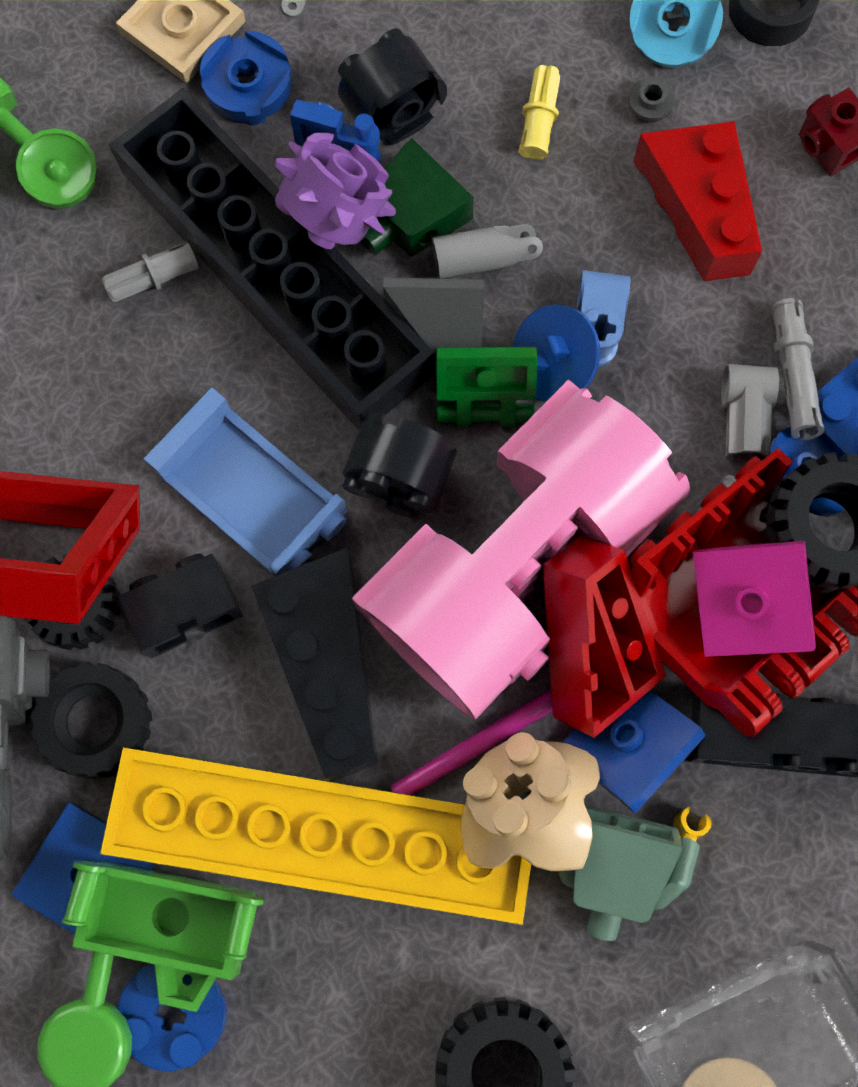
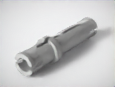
M787 298L776 302L771 308L777 335V341L774 343V354L780 360L782 366L784 389L790 416L791 436L794 439L800 437V440H810L824 433V424L820 414L819 398L811 362L814 343L812 337L807 334L805 327L803 303L799 299L795 302L794 298Z

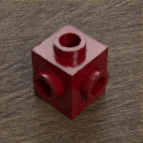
M849 87L833 97L830 94L821 96L806 110L807 117L798 135L801 138L805 151L811 157L816 158L828 175L832 177L858 161V98Z

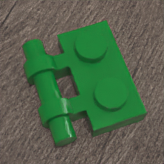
M537 347L437 348V401H456V404H437V423H457V427H471V423L500 422V427H515V422H527L535 414L534 403H516V400H536ZM500 400V403H471V401Z

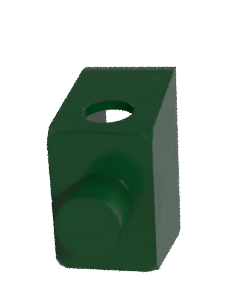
M411 138L385 168L389 175L385 182V187L392 190V194L387 201L395 208L396 213L394 216L377 217L386 233L381 235L369 228L364 238L360 241L375 256L394 241L410 257H413L431 246L432 237L450 234L473 219L474 197Z

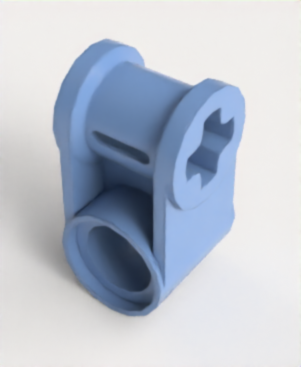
M582 270L577 310L582 312L591 321L597 334L602 335V341H599L600 361L598 367H602L614 359L618 343L624 331V319L629 300L631 276Z

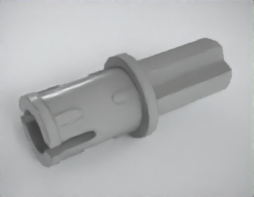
M183 241L179 245L150 257L146 253L142 254L141 261L105 275L102 281L109 298L113 302H117L153 286L156 290L161 289L160 284L193 270H198L199 267L189 243Z

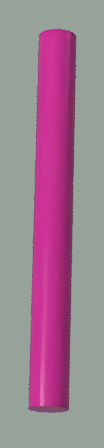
M551 688L391 784L390 787L393 793L410 796L417 794L552 712Z

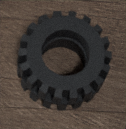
M835 452L826 453L817 460L811 458L803 462L777 483L778 485L769 492L765 499L768 506L760 512L759 522L766 523V528L759 532L761 543L805 541L810 589L817 586L818 593H830L837 589L843 591L858 585V455L846 453L837 459ZM813 498L833 500L844 507L849 513L854 525V539L848 551L832 549L823 544L814 534L809 521V509Z
M505 997L494 998V1001L483 1003L482 1000L473 1004L470 1010L465 1013L461 1012L453 1019V1024L449 1030L446 1029L437 1052L435 1087H474L471 1069L475 1056L483 1047L498 1040L519 1042L530 1051L537 1068V1077L533 1087H572L573 1082H576V1071L571 1059L572 1053L557 1026L540 1009L536 1010L527 1002L518 999L517 1001H509Z

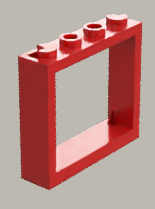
M0 471V520L86 529L60 565L0 558V616L79 624L140 531L139 485Z

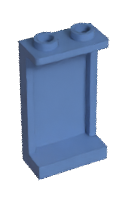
M212 387L144 458L157 476L274 577L310 563L314 557L310 552L323 538L326 541L332 540L347 521L344 517L347 512L344 499L338 494L333 496L238 416L231 410L227 400Z

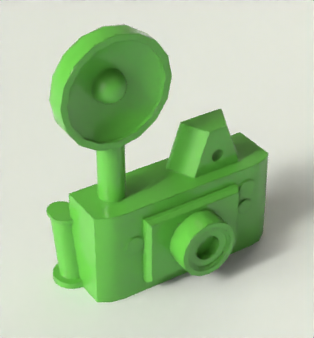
M0 78V128L21 147L18 151L15 166L20 185L27 195L42 206L54 209L74 207L87 199L95 187L98 174L94 152L89 145L72 131L58 128L41 130L33 135L10 113L18 104L11 87Z
M74 861L73 868L78 869L66 913L61 922L77 926L72 947L93 951L83 998L75 999L58 1007L45 1021L38 1037L37 1059L45 1078L53 1087H110L124 1073L132 1055V1034L127 1020L113 1004L105 1001L114 956L155 964L159 1004L197 1012L216 978L233 980L240 974L242 960L246 959L257 906L264 904V898L255 896L256 892L118 863ZM186 974L192 977L191 984L185 983L184 976Z

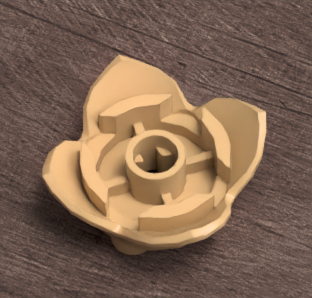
M525 732L514 734L508 741L488 751L475 767L466 773L463 779V787L467 793V798L462 814L461 835L464 851L469 862L477 867L492 869L503 866L512 856L518 855L536 868L548 871L582 869L588 857L593 838L592 821L585 807L584 798L596 789L600 780L599 765L596 758L587 751L568 743L535 740L532 735ZM530 791L531 794L523 800L520 798L523 793Z

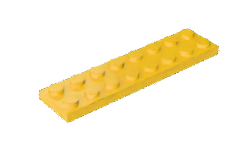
M123 748L100 853L523 925L531 863L518 855L512 856L503 866L492 869L477 867L471 864L464 851L461 835L464 804Z

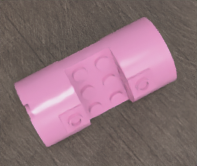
M569 379L498 450L497 467L508 476L511 484L524 501L473 554L448 537L437 534L425 524L352 598L355 608L369 621L392 649L443 698L472 720H476L509 684L512 685L520 675L528 681L549 659L543 651L547 648L550 638L546 635L533 614L523 604L534 592L535 587L533 584L537 581L539 573L543 570V564L579 536L623 549L629 563L632 555L644 543L649 541L655 530L690 493V485L686 474L678 472L676 475L674 474L667 460L672 454L671 450L648 425L625 406L607 395L600 402L591 399L592 395L587 388L579 389Z

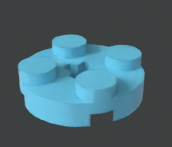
M633 0L630 10V30L635 47L650 62L667 68H678L698 62L715 44L723 21V8L719 0ZM675 6H680L684 8L683 16L689 18V23L687 26H679L677 31H671L668 29L669 23L662 20L664 12L672 13Z

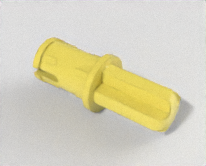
M539 65L534 70L529 103L523 106L522 114L525 117L518 153L524 158L543 160V158L548 157L551 128L553 122L558 119L559 114L555 104L560 75L558 68L552 65Z

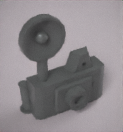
M0 616V860L8 858L12 831V784L10 772L7 769L8 726L25 725L26 710L32 707V697H48L50 684L49 651L30 650L15 621L5 616Z

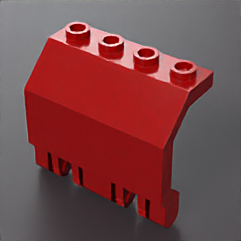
M779 448L762 461L757 456L750 459L734 478L736 482L728 488L723 483L716 486L701 502V510L694 515H691L688 511L682 513L667 528L665 532L667 537L658 544L652 539L647 541L629 560V563L633 566L631 571L661 660L707 706L718 709L738 731L748 737H754L783 708L780 697L757 675L758 672L774 687H777L784 696L787 695L789 698L793 697L794 699L804 691V688L811 685L840 656L849 650L851 646L849 644L850 640H848V636L844 634V631L839 629V626L844 628L845 632H848L850 636L853 635L855 638L858 636V585L843 591L837 589L830 593H818V587L815 586L810 589L816 643L814 651L709 657L704 655L693 552L696 549L770 543H761L759 532L766 528V523L759 522L760 512L768 506L765 499L769 492L778 485L777 483L782 480L793 463Z

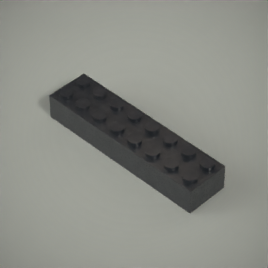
M181 88L109 144L122 174L178 235L189 243L191 249L358 430L365 415L369 413L388 414L435 374L434 352L335 247L326 249L316 245L308 236L309 230L298 223L292 216L278 209L275 197L279 192V188L184 88Z

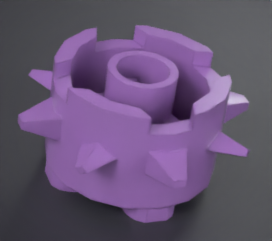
M314 133L307 137L302 147L292 141L288 143L296 158H276L274 162L275 167L285 175L280 184L279 192L275 197L278 209L292 216L298 223L309 230L308 236L311 241L326 249H332L336 243L342 245L357 244L364 238L369 228L381 235L386 233L377 217L394 216L396 213L395 208L387 201L392 194V190L385 187V182L389 177L387 171L360 146L355 144L352 150L348 151L339 145L331 143L334 137L333 134Z

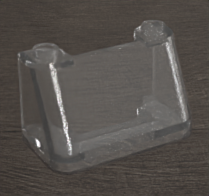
M814 941L799 942L779 950L631 1022L619 1032L644 1087H858V992L838 951Z

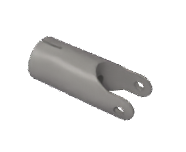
M528 224L511 227L506 225L490 226L431 238L433 259L438 279H448L501 269L520 261L537 258L543 250L542 241L536 237L535 229ZM522 232H528L527 237L520 238ZM530 245H535V250L529 252L528 247Z

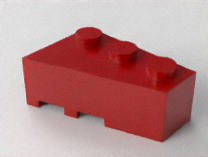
M735 121L641 133L633 162L639 172H643L655 192L654 198L660 208H664L676 228L675 233L703 281L751 275L762 253V246Z
M579 536L543 564L547 636L550 638L548 651L553 718L595 738L666 677V673L625 551Z

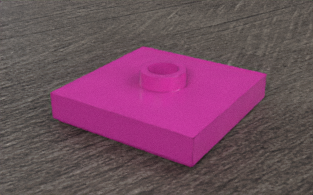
M805 541L696 549L693 552L705 657L809 652L815 650L816 643Z

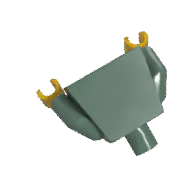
M585 805L592 821L593 838L584 867L582 869L557 872L561 882L573 889V903L578 907L591 910L586 927L587 932L591 936L604 941L616 940L622 918L646 923L650 920L654 910L664 909L690 886L700 850L696 840L708 833L711 828V819L707 814L701 817L698 830L694 831L689 828L686 822L690 807L676 814L673 822L674 827Z

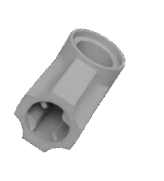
M727 364L725 366L722 378L721 404L723 408H727L725 430L726 459L747 463L755 456L762 461L770 455L772 411L776 406L779 392V371L777 367Z

